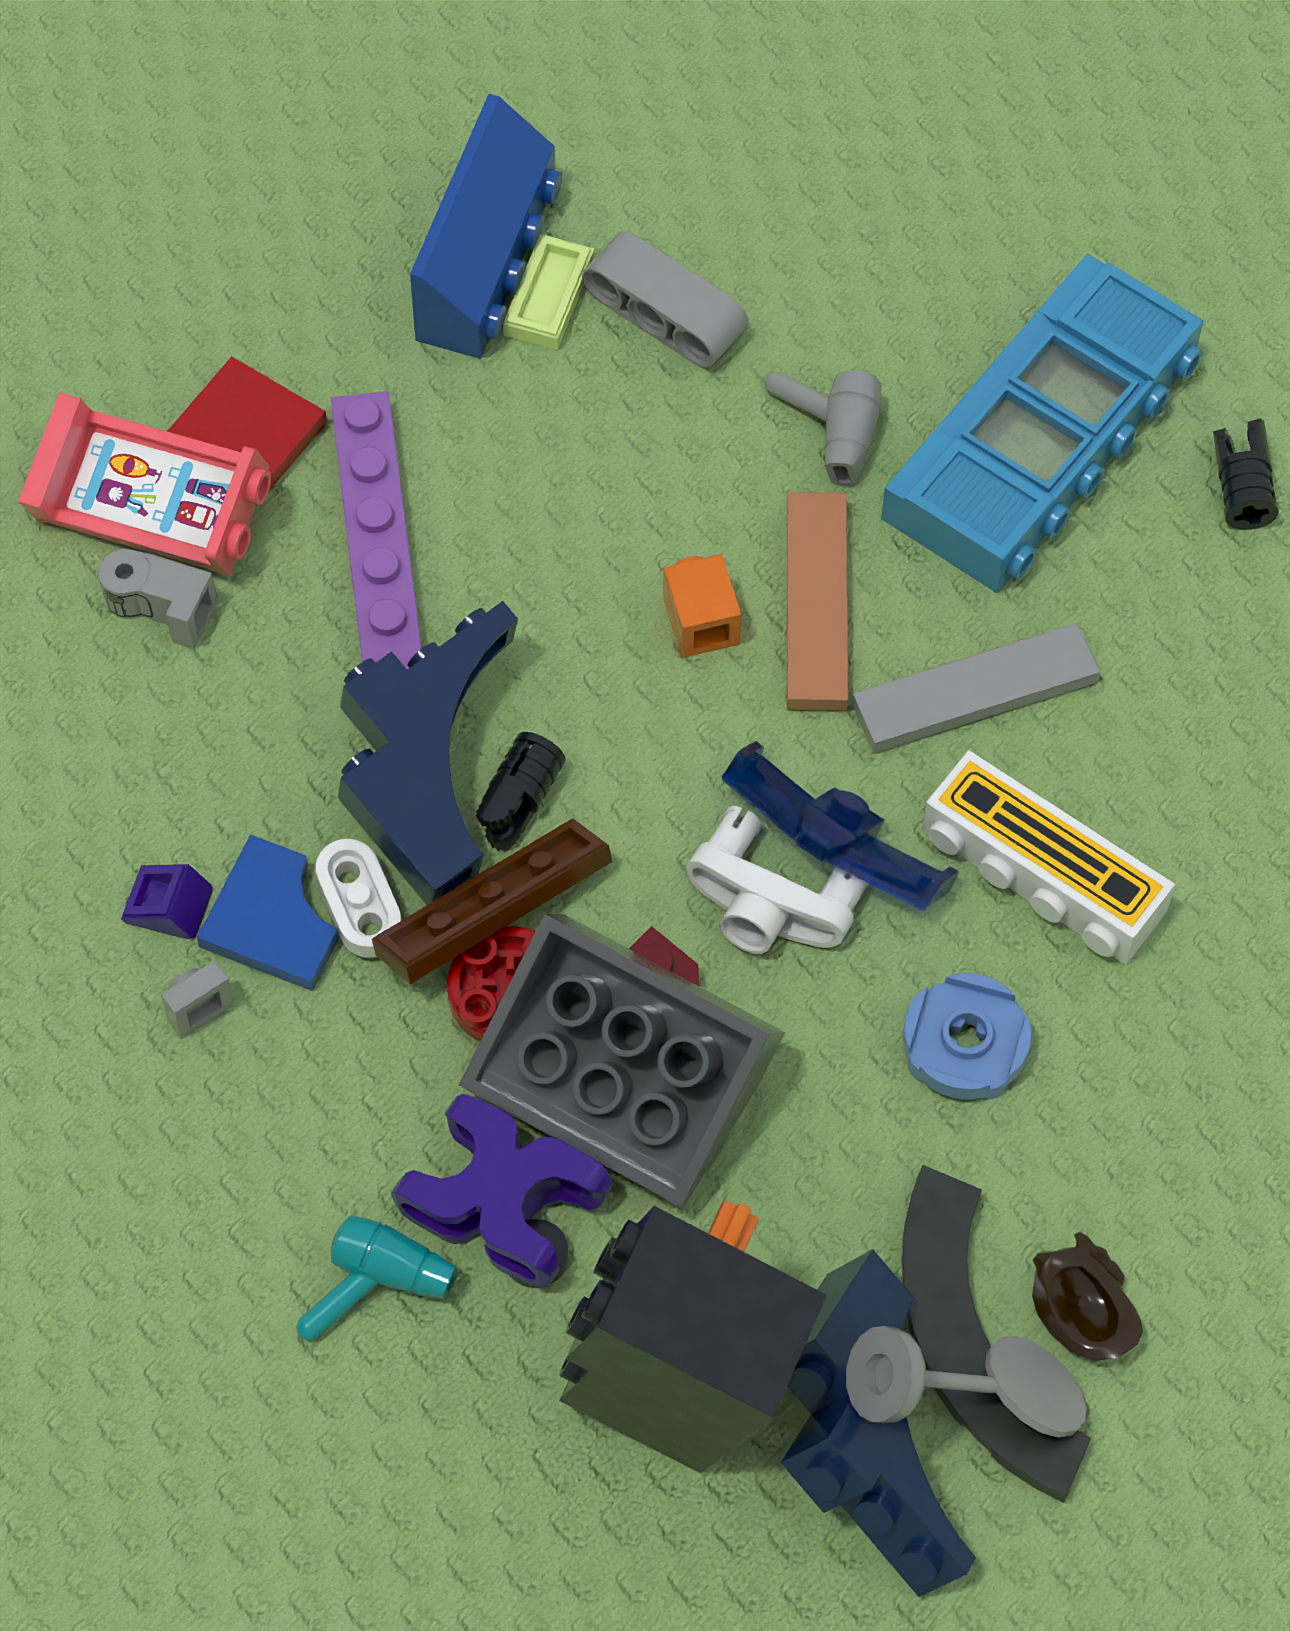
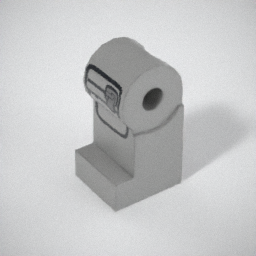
M121 549L110 553L103 559L98 569L99 581L105 602L113 614L126 619L145 617L167 624L172 642L195 649L218 602L211 572L131 549Z

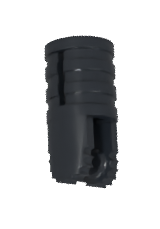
M1262 418L1247 422V438L1251 451L1235 453L1232 437L1228 434V430L1223 428L1213 431L1218 474L1225 506V521L1229 526L1240 530L1264 527L1272 523L1279 513L1273 489L1272 465L1265 422Z
M520 732L516 736L513 746L510 747L505 755V760L498 767L497 774L490 781L489 788L481 800L482 803L478 805L479 808L476 810L478 822H480L482 827L486 826L487 828L485 829V836L488 842L497 851L503 850L505 852L506 849H511L512 845L516 844L520 834L524 832L532 816L538 811L542 804V799L546 797L550 790V785L554 783L558 772L566 762V757L562 750L541 735L532 732Z

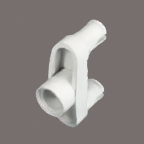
M738 806L728 807L709 842H704L698 846L686 866L687 875L696 889L727 911L720 922L721 931L724 936L738 948L755 954L767 952L777 936L815 947L829 948L839 945L854 921L852 914L854 907L865 888L869 886L873 879V873L870 868L864 863L859 862L851 876L848 872L853 865L854 858L843 856L836 862L834 870L822 891L815 893L778 874L741 859L754 837L760 832L762 826L759 818L750 811L746 813L742 822L738 823L737 820L742 814L743 808Z

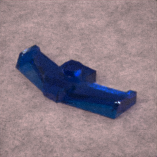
M754 741L740 749L722 775L724 783L793 839L797 846L820 861L827 862L922 911L950 892L959 875V871L950 866L940 871L876 839L885 819L869 810L867 802L860 796L849 791L838 790L834 787L814 799L762 756L764 746L758 741Z

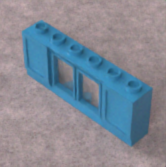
M1087 253L884 489L881 519L995 593H998L1011 576L1015 579H1020L1026 573L1036 556V546L1045 536L1053 539L1061 531L1071 512L1069 507L1080 495L1086 499L1092 494L1104 474L1103 466L1112 456L1119 459L1127 452L1136 437V427L1146 416L1149 419H1153L1158 415L1169 397V387L1178 377L1186 380L1193 373L1203 353L1197 347L1204 320L1108 262L1104 264Z

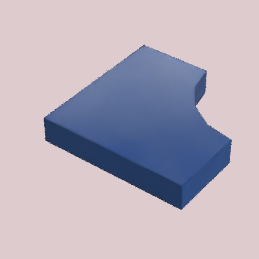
M250 834L197 936L199 947L313 991L339 938L337 929L317 917L304 898L303 882L308 867L307 856Z

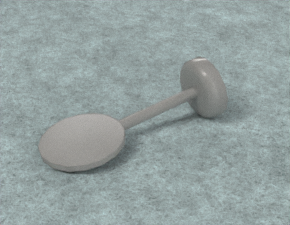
M872 1327L858 1338L851 1349L846 1367V1388L851 1404L861 1417L874 1423L899 1422L911 1414L922 1397L924 1387L997 1393L1003 1404L1019 1420L1040 1433L1057 1438L1073 1435L1086 1421V1403L1079 1385L1069 1370L1044 1348L1032 1341L1016 1336L999 1338L986 1352L985 1368L988 1376L926 1370L921 1348L910 1334L896 1327Z

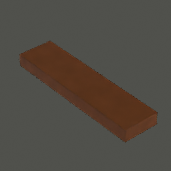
M572 818L372 938L375 955L409 984H412L613 862L609 845Z

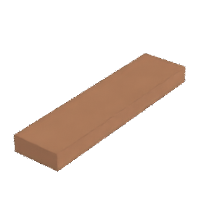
M787 492V710L847 711L846 493Z

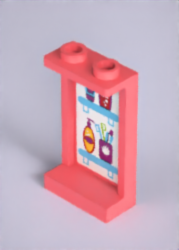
M59 392L18 502L36 520L230 576L235 561L241 560L249 547L251 538L249 523L256 504L261 505L268 495L271 473L269 471L270 466L257 449L244 446L242 451L238 452L93 411L81 398Z

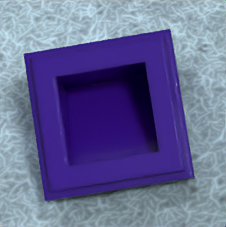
M189 864L141 865L121 920L126 924L180 938H195L213 888Z

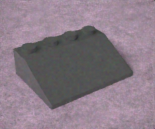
M544 914L459 1086L544 1133L562 1140L604 1166L682 1208L686 1205L756 1091L785 1032L564 914Z

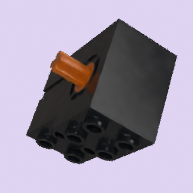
M722 1201L710 1230L706 1233L674 1215L653 1206L638 1223L628 1219L617 1239L614 1237L610 1238L598 1259L593 1273L603 1279L599 1280L589 1298L584 1296L581 1299L565 1332L574 1337L575 1340L559 1373L560 1377L568 1380L559 1401L701 1473L774 1417L827 1295L744 1252L759 1220L758 1217L750 1214L751 1209L741 1203L735 1206L727 1201Z

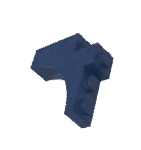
M504 601L488 612L483 608H479L470 613L456 627L455 636L441 646L432 642L420 649L409 660L407 664L409 669H406L391 651L377 662L372 658L361 662L344 679L345 685L343 686L340 708L376 752L373 753L369 748L355 755L343 767L338 799L426 905L478 875L484 854L476 846L466 828L454 795L449 763L450 731L457 710L477 676L498 653L513 642L518 618Z
M872 1249L828 1273L817 1289L827 1296L787 1385L811 1415L782 1459L781 1464L823 1513L841 1505L915 1594L920 1597L967 1575L976 1557L950 1523L930 1487L913 1444L907 1418L905 1417L899 1422L874 1423L861 1417L851 1404L846 1388V1367L851 1349L858 1338L872 1327L889 1326L903 1331L910 1304L914 1300L910 1292L875 1250Z

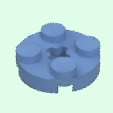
M958 973L947 976L944 983L934 985L928 991L927 986L911 1002L904 1023L903 1048L908 1059L910 1074L916 1080L925 1083L929 1088L948 1097L966 1100L977 1098L990 1100L997 1098L1005 1091L1006 1086L1019 1076L1025 1066L1032 1035L1027 1013L1024 1016L1022 1009L1015 1002V995L1007 986L984 975ZM964 1024H971L976 1027V1037L984 1041L980 1045L963 1048L957 1045V1040L951 1038L949 1032H961Z

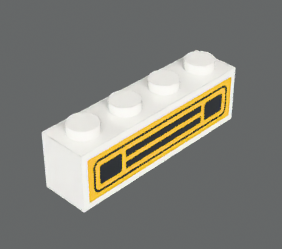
M970 750L967 751L926 802L922 831L927 834L934 846L946 854H958L978 867L981 875L992 885L1001 889L1010 888L1028 900L1033 910L1042 918L1053 923L1060 921L1081 935L1084 943L1101 956H1113L1127 965L1168 912L1175 887L1173 882Z

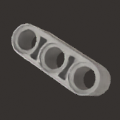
M630 232L618 233L583 270L581 275L585 287L595 299L700 367L709 368L713 366L749 325L744 309L732 297Z

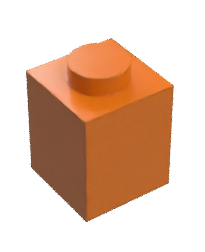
M722 554L707 558L691 556L678 561L675 565L664 567L663 600L681 657L685 658L740 645L741 612Z

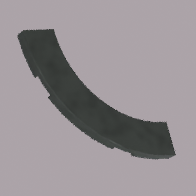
M922 1165L911 1194L902 1242L903 1285L914 1297L907 1313L909 1330L913 1339L921 1348L926 1370L988 1376L985 1361L986 1352L991 1346L981 1328L974 1308L968 1273L969 1233L982 1189ZM934 1388L954 1419L960 1425L963 1424L977 1441L991 1452V1457L1001 1466L1033 1488L1063 1503L1065 1502L1091 1437L1078 1430L1071 1436L1059 1438L1040 1433L1019 1420L1003 1404L997 1393Z

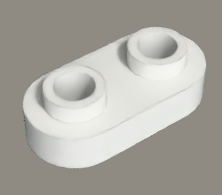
M354 839L334 841L327 845L317 858L315 868L318 887L345 947L361 957H377L371 939L401 921L399 907L373 850L365 843ZM346 872H353L359 876L352 883H342L338 880L339 876ZM371 923L381 927V930L374 935H365L360 932L363 926Z

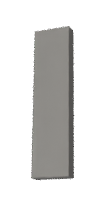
M1078 623L854 692L852 695V705L874 754L1098 683L1101 672Z

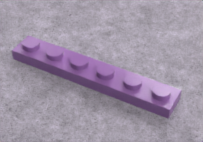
M389 391L331 397L362 662L369 658L377 662L392 651L405 668L409 669L407 664L421 649Z

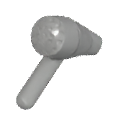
M847 370L840 372L834 379L828 397L780 372L769 374L765 380V388L770 394L826 421L825 467L830 481L840 486L857 485L880 415L881 383L879 379L863 371Z

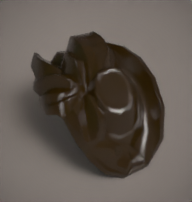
M1078 1232L1074 1234L1076 1247H1066L1057 1251H1041L1037 1253L1032 1259L1036 1267L1032 1297L1038 1317L1057 1341L1070 1352L1093 1361L1119 1358L1138 1345L1143 1333L1141 1319L1134 1305L1123 1291L1125 1276L1119 1265L1110 1259L1106 1249L1096 1246L1087 1235Z

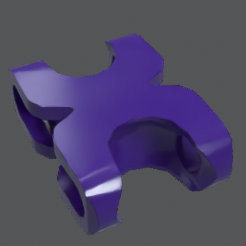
M458 1095L446 1110L445 1116L447 1117L449 1132L454 1140L474 1154L471 1164L458 1175L446 1178L434 1177L416 1170L406 1172L392 1190L391 1197L403 1216L444 1241L464 1243L480 1233L485 1242L486 1254L493 1266L530 1285L539 1288L547 1287L552 1283L560 1270L556 1250L551 1241L537 1233L525 1220L532 1219L544 1206L558 1202L572 1204L587 1210L598 1208L613 1188L611 1178L604 1166L598 1161L557 1138H538L523 1147L518 1139V1127L510 1114L470 1095Z

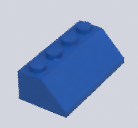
M488 94L410 273L415 341L481 359L489 338L497 340L502 331L506 315V307L503 306L508 293L515 294L525 270V262L522 259L527 248L534 249L539 235L542 234L544 217L541 214L546 203L554 205L562 183V172L555 170V146L500 96Z

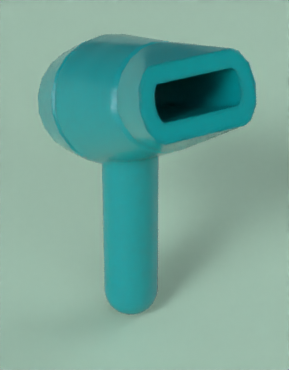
M350 1215L339 1226L331 1245V1263L350 1274L298 1320L296 1326L297 1333L304 1340H315L377 1284L410 1293L415 1292L417 1295L447 1300L456 1280L458 1270L437 1253L430 1252V1249L387 1224L383 1225L378 1221Z

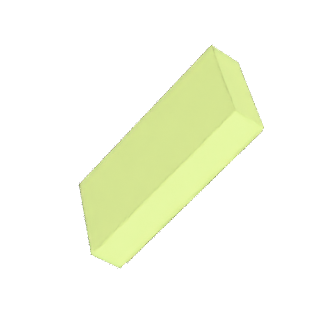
M540 234L504 319L503 335L558 351L584 287L581 276L582 272L594 260V248Z

